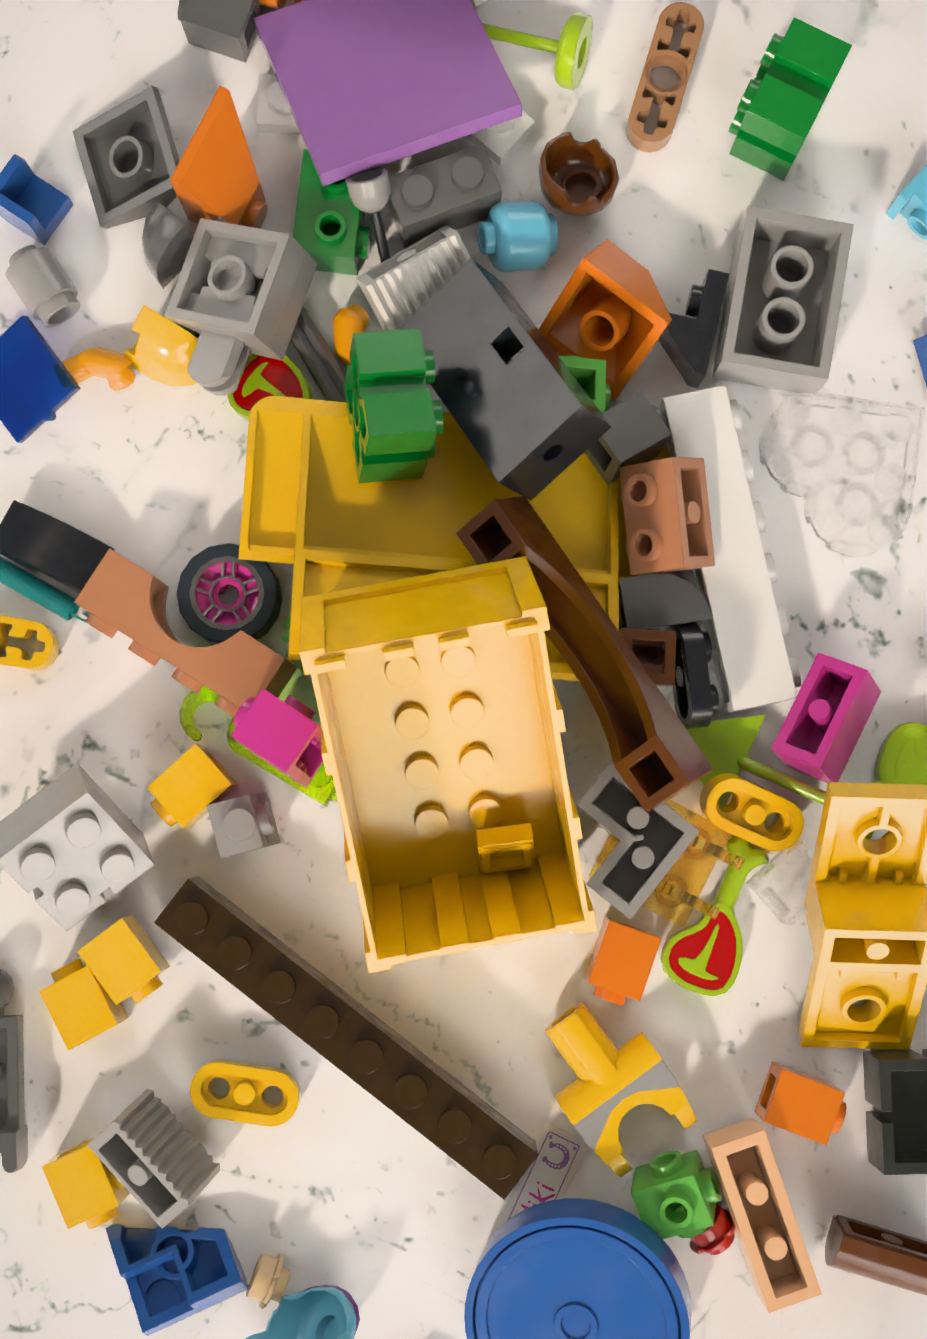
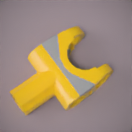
M584 1002L564 1012L545 1029V1033L578 1077V1079L554 1096L556 1101L585 1143L620 1178L633 1169L622 1153L623 1149L619 1142L618 1133L622 1117L631 1108L640 1104H654L662 1107L671 1116L675 1114L685 1129L697 1122V1118L675 1076L642 1031L617 1049Z

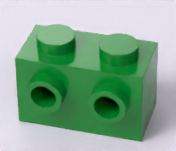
M304 149L293 238L318 263L316 271L358 275L359 258L368 259L371 244V227L364 226L365 212L360 211L353 205L349 197L346 178L322 186L307 149Z

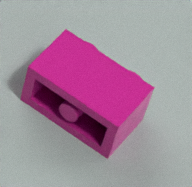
M817 653L771 748L788 768L825 783L839 781L881 694V690L869 671L822 653Z

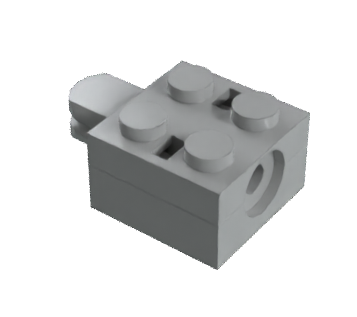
M200 218L164 316L198 338L187 373L195 382L216 396L228 395L237 390L250 354L282 361L284 359L318 265L291 234Z

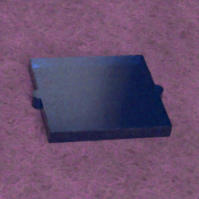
M24 315L0 336V420L17 443H23L46 421H54L56 419L55 412L81 389L30 318Z

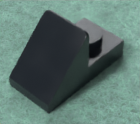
M708 269L701 286L692 284L685 309L686 316L669 313L672 321L658 340L686 384L690 387L699 388L706 376L729 273Z

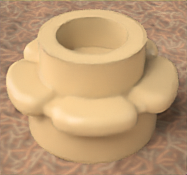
M262 1252L250 1278L246 1297L259 1301V1308L264 1309L270 1300L279 1303L286 1290L291 1269L283 1267L284 1256L280 1253L277 1257H273Z

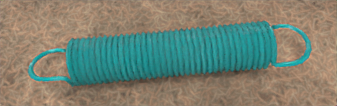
M0 555L1 583L21 593L28 599L30 598V600L44 608L46 607V609L67 621L75 617L85 622L86 619L76 615L80 608L79 605L74 603L76 598L69 596V594L62 592V590L60 591V589L53 587V585L46 581L44 582V580ZM82 612V614H83L84 616H86V617L89 616L88 614Z

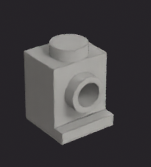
M268 792L247 794L207 805L220 859L281 843Z

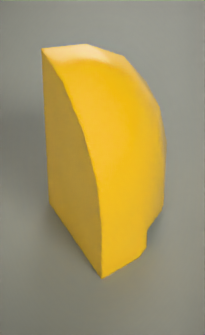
M143 305L132 327V330L141 335L133 349L127 348L125 351V356L131 361L129 366L155 381L170 386L196 384L197 382L187 373V368L198 338Z

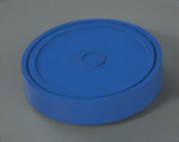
M564 1198L542 1202L524 1209L506 1221L492 1235L479 1257L467 1290L464 1311L467 1339H690L692 1318L691 1297L684 1272L676 1256L659 1234L639 1218L621 1208L608 1203L581 1198Z

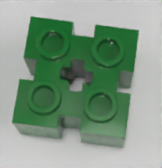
M795 17L784 37L774 33L761 59V65L755 78L750 80L737 107L738 111L729 127L728 132L736 135L729 154L784 181L852 45Z
M420 329L353 333L349 354L351 365H347L344 391L349 424H352L354 437L352 445L358 483L422 478L428 458L435 457L436 434H442L444 425L440 400H432L431 391L427 390L426 385L433 384L435 380L432 350H424Z

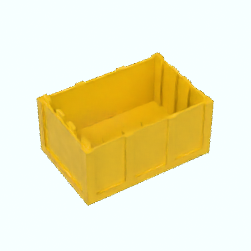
M526 556L301 597L299 652L304 675L311 674L321 720V754L326 776H333L344 827L345 865L349 882L355 881L363 915L364 949L369 973L392 969L393 964L404 963L409 960L441 954L447 955L468 951L473 948L500 945L553 933L573 931L575 935L597 930L594 909L582 875L577 839H583L581 824L568 785L560 732L566 731L563 709L552 682L544 631L550 630L547 606ZM531 823L535 866L481 873L476 830Z

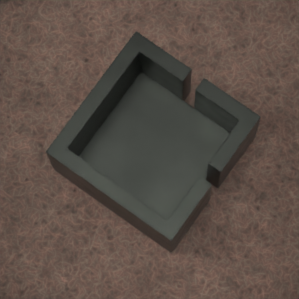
M912 1049L863 1050L865 1100L876 1108V1111H865L868 1161L884 1175L927 1174V1049H922V1055Z

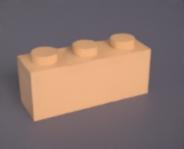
M752 1117L702 1135L727 1210L735 1224V1233L756 1293L768 1313L822 1295L765 1130Z

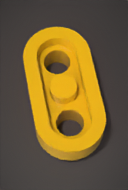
M732 773L718 774L712 777L701 791L700 808L703 815L712 824L721 830L766 850H786L792 847L802 835L804 818L797 805L786 797ZM731 791L732 799L730 803L720 807L718 804L720 796L725 792ZM777 812L776 822L769 827H765V818L770 813Z
M217 1059L206 1063L194 1075L190 1085L191 1100L196 1109L203 1115L268 1127L279 1126L287 1122L296 1112L301 1099L300 1086L290 1072L281 1068L225 1059ZM221 1077L227 1080L230 1086V1091L227 1095L220 1096L213 1092L211 1083L214 1078ZM269 1086H277L283 1092V1101L278 1104L269 1103L264 1095L265 1089Z

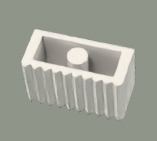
M445 225L358 276L356 280L384 331L398 330L470 259V256L459 233Z

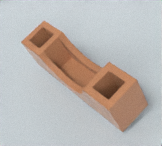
M110 548L74 601V603L90 612L85 620L87 624L112 639L117 631L131 638L133 641L128 650L156 666L160 658L176 667L171 677L198 694L203 686L211 689L220 695L214 705L235 717L241 705L249 697L256 698L262 688L278 698L298 668L286 658L241 630L226 641L213 646L193 647L181 644L171 631L166 616V599L169 586Z

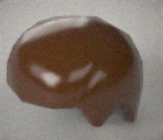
M568 131L546 143L540 158L539 177L542 194L553 208L570 215L591 216L602 211L611 203L619 182V174L615 159L604 148H601V144L597 139L580 142L575 140L572 133Z

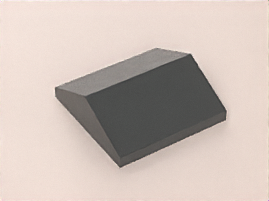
M150 86L72 131L100 227L108 229L145 218L155 203H160L167 208L177 197L170 179L180 160L157 87Z

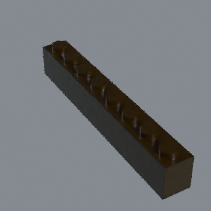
M201 877L188 878L154 921L168 935L502 1199H506L539 1155L535 1140Z

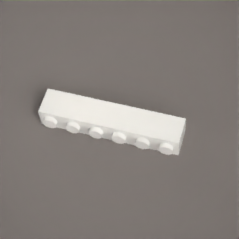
M726 385L664 397L658 408L664 414L668 429L672 433L665 444L669 458H704L715 566L693 569L696 587L706 598L713 619L704 620L712 643V658L724 712L729 714L795 699L797 696L795 688L801 686V674L796 658L794 656L788 657L783 636L789 634V622L783 604L776 605L772 584L777 583V569L772 554L770 552L764 553L760 533L765 532L766 527L765 517L760 502H753L748 482L753 481L754 471L748 450L741 451L737 431L742 429V417L736 399L729 400Z

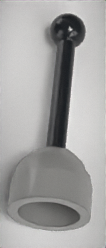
M373 168L346 178V184L353 205L360 211L370 214L382 263L390 258L380 210L390 199L391 184L386 169Z

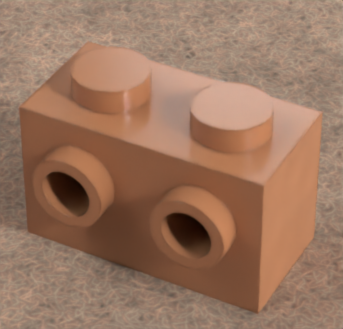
M670 457L619 467L621 479L620 499L624 507L627 536L626 554L629 559L630 574H661L715 566L704 458Z

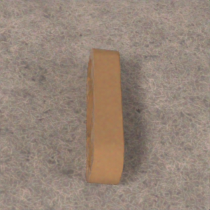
M676 2L670 4L661 12L626 127L629 142L642 152L650 153L663 149L670 141L704 30V19L701 12L689 3ZM677 22H682L686 24L679 51L668 50L673 29ZM661 66L670 67L678 74L679 83L670 89L659 88L651 79L652 71ZM652 103L662 105L654 133L647 134L643 132L644 123L648 118Z

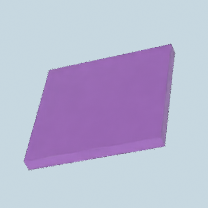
M304 0L253 18L257 34L322 186L522 116V103L471 0Z

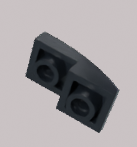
M16 500L12 501L0 523L1 555L34 573L40 571L78 593L82 591L109 548L114 551V548L81 530Z

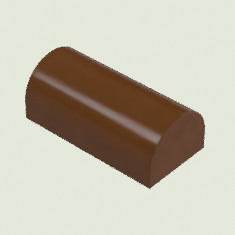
M838 1214L832 1216L825 1243V1262L827 1266L927 1296V1241Z

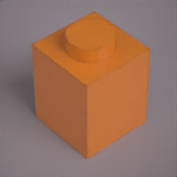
M604 917L584 976L589 984L595 985L593 995L624 1006L626 997L641 1001L662 938L653 933Z
M772 1061L754 1112L765 1123L827 1146L831 1133L837 1134L843 1125L847 1105L846 1102H843L845 1092L834 1084Z

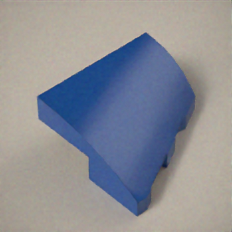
M114 1224L105 1228L119 1274L126 1280L142 1333L146 1336L242 1293L248 1288V1282L241 1263L224 1229L199 1228L197 1230H178L176 1227L165 1226L163 1229L160 1226H157V1229L125 1228V1226L120 1224Z

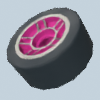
M230 543L207 547L192 557L180 574L176 592L180 614L190 629L215 645L226 641L240 630L255 640L266 635L279 616L282 602L279 579L269 564L265 561L240 560L239 545ZM229 585H233L239 591V599L233 605H224L219 599V595H223L229 589Z

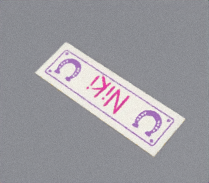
M545 1121L536 1141L539 1155L516 1184L495 1232L511 1217L526 1208L550 1200L564 1199L588 1147L583 1139Z

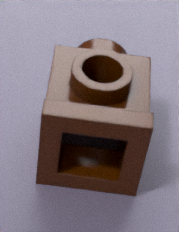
M620 629V634L656 686H675L676 631Z

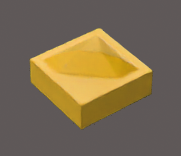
M531 823L476 830L481 873L535 866Z

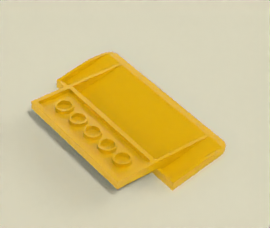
M268 396L259 400L252 407L248 424L239 559L294 564L288 660L301 661L299 652L301 597L477 565L456 532L494 499L520 497L522 495L496 480L450 412H443V432L435 436V457L428 458L422 478L358 483L352 445L354 437L352 424H349L346 402ZM666 445L658 457L651 461L669 458ZM584 452L531 501L527 500L619 631V578L638 576L630 574V564L626 554L627 536L624 507L620 499L621 479L607 485ZM545 634L551 678L579 681L569 664Z

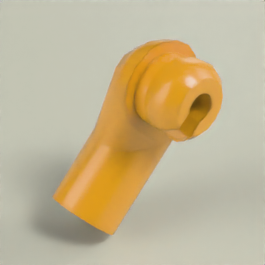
M357 304L341 308L332 321L334 353L345 365H351L349 354L353 333L364 332L370 321L367 311Z
M91 347L55 365V369L67 389L93 376L106 378L110 388L115 391L129 387L135 380V373L129 367L131 361L124 353L101 347Z

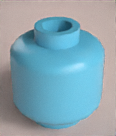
M537 201L498 202L490 209L486 222L479 223L477 232L478 247L481 254H488L492 266L500 272L538 270L547 263L549 256H553L556 253L558 246L556 218L552 213H547L545 207Z

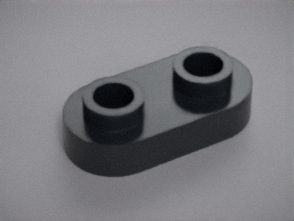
M697 622L671 625L669 631H676L675 686H673L676 714L686 729L708 727L712 716L717 715L719 711L718 692L715 685L710 684L708 663L712 657L710 636L706 631L701 630Z

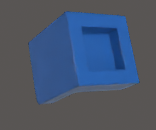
M14 154L0 173V216L45 246L74 204L69 196L36 176L25 159Z

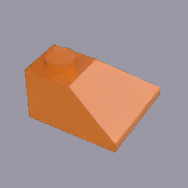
M219 86L170 181L188 220L199 224L200 218L260 229L265 220L268 205L265 204L264 193L230 90Z
M606 239L583 257L538 330L557 355H575L589 359L606 360V384L610 385V399L615 401L666 330L672 318L649 270L610 240Z

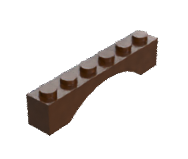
M520 496L494 499L456 532L477 565L526 556L547 606L550 630H546L544 633L569 664L584 688L600 720L608 741L613 764L646 813L674 798L714 770L527 498Z

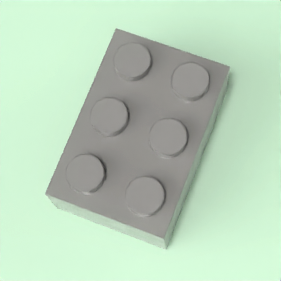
M747 206L736 232L712 378L812 396L817 394L829 379L854 224Z

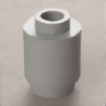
M29 245L19 249L10 257V266L5 272V277L33 319L41 320L45 327L51 328L68 321L79 311L81 305L76 298L78 290L49 248H36L34 245Z

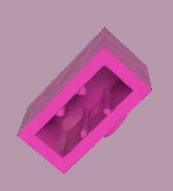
M263 688L256 698L249 697L241 705L233 720V725L236 728L230 736L253 754L305 788L309 786L323 765L321 726L312 720L316 715L312 709L290 695L283 702Z

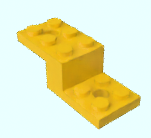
M828 782L804 903V911L813 949V959L798 1028L801 1047L910 1050L927 985V785ZM874 830H889L881 839L870 840L865 838L868 833ZM869 999L865 1005H851L858 1000Z

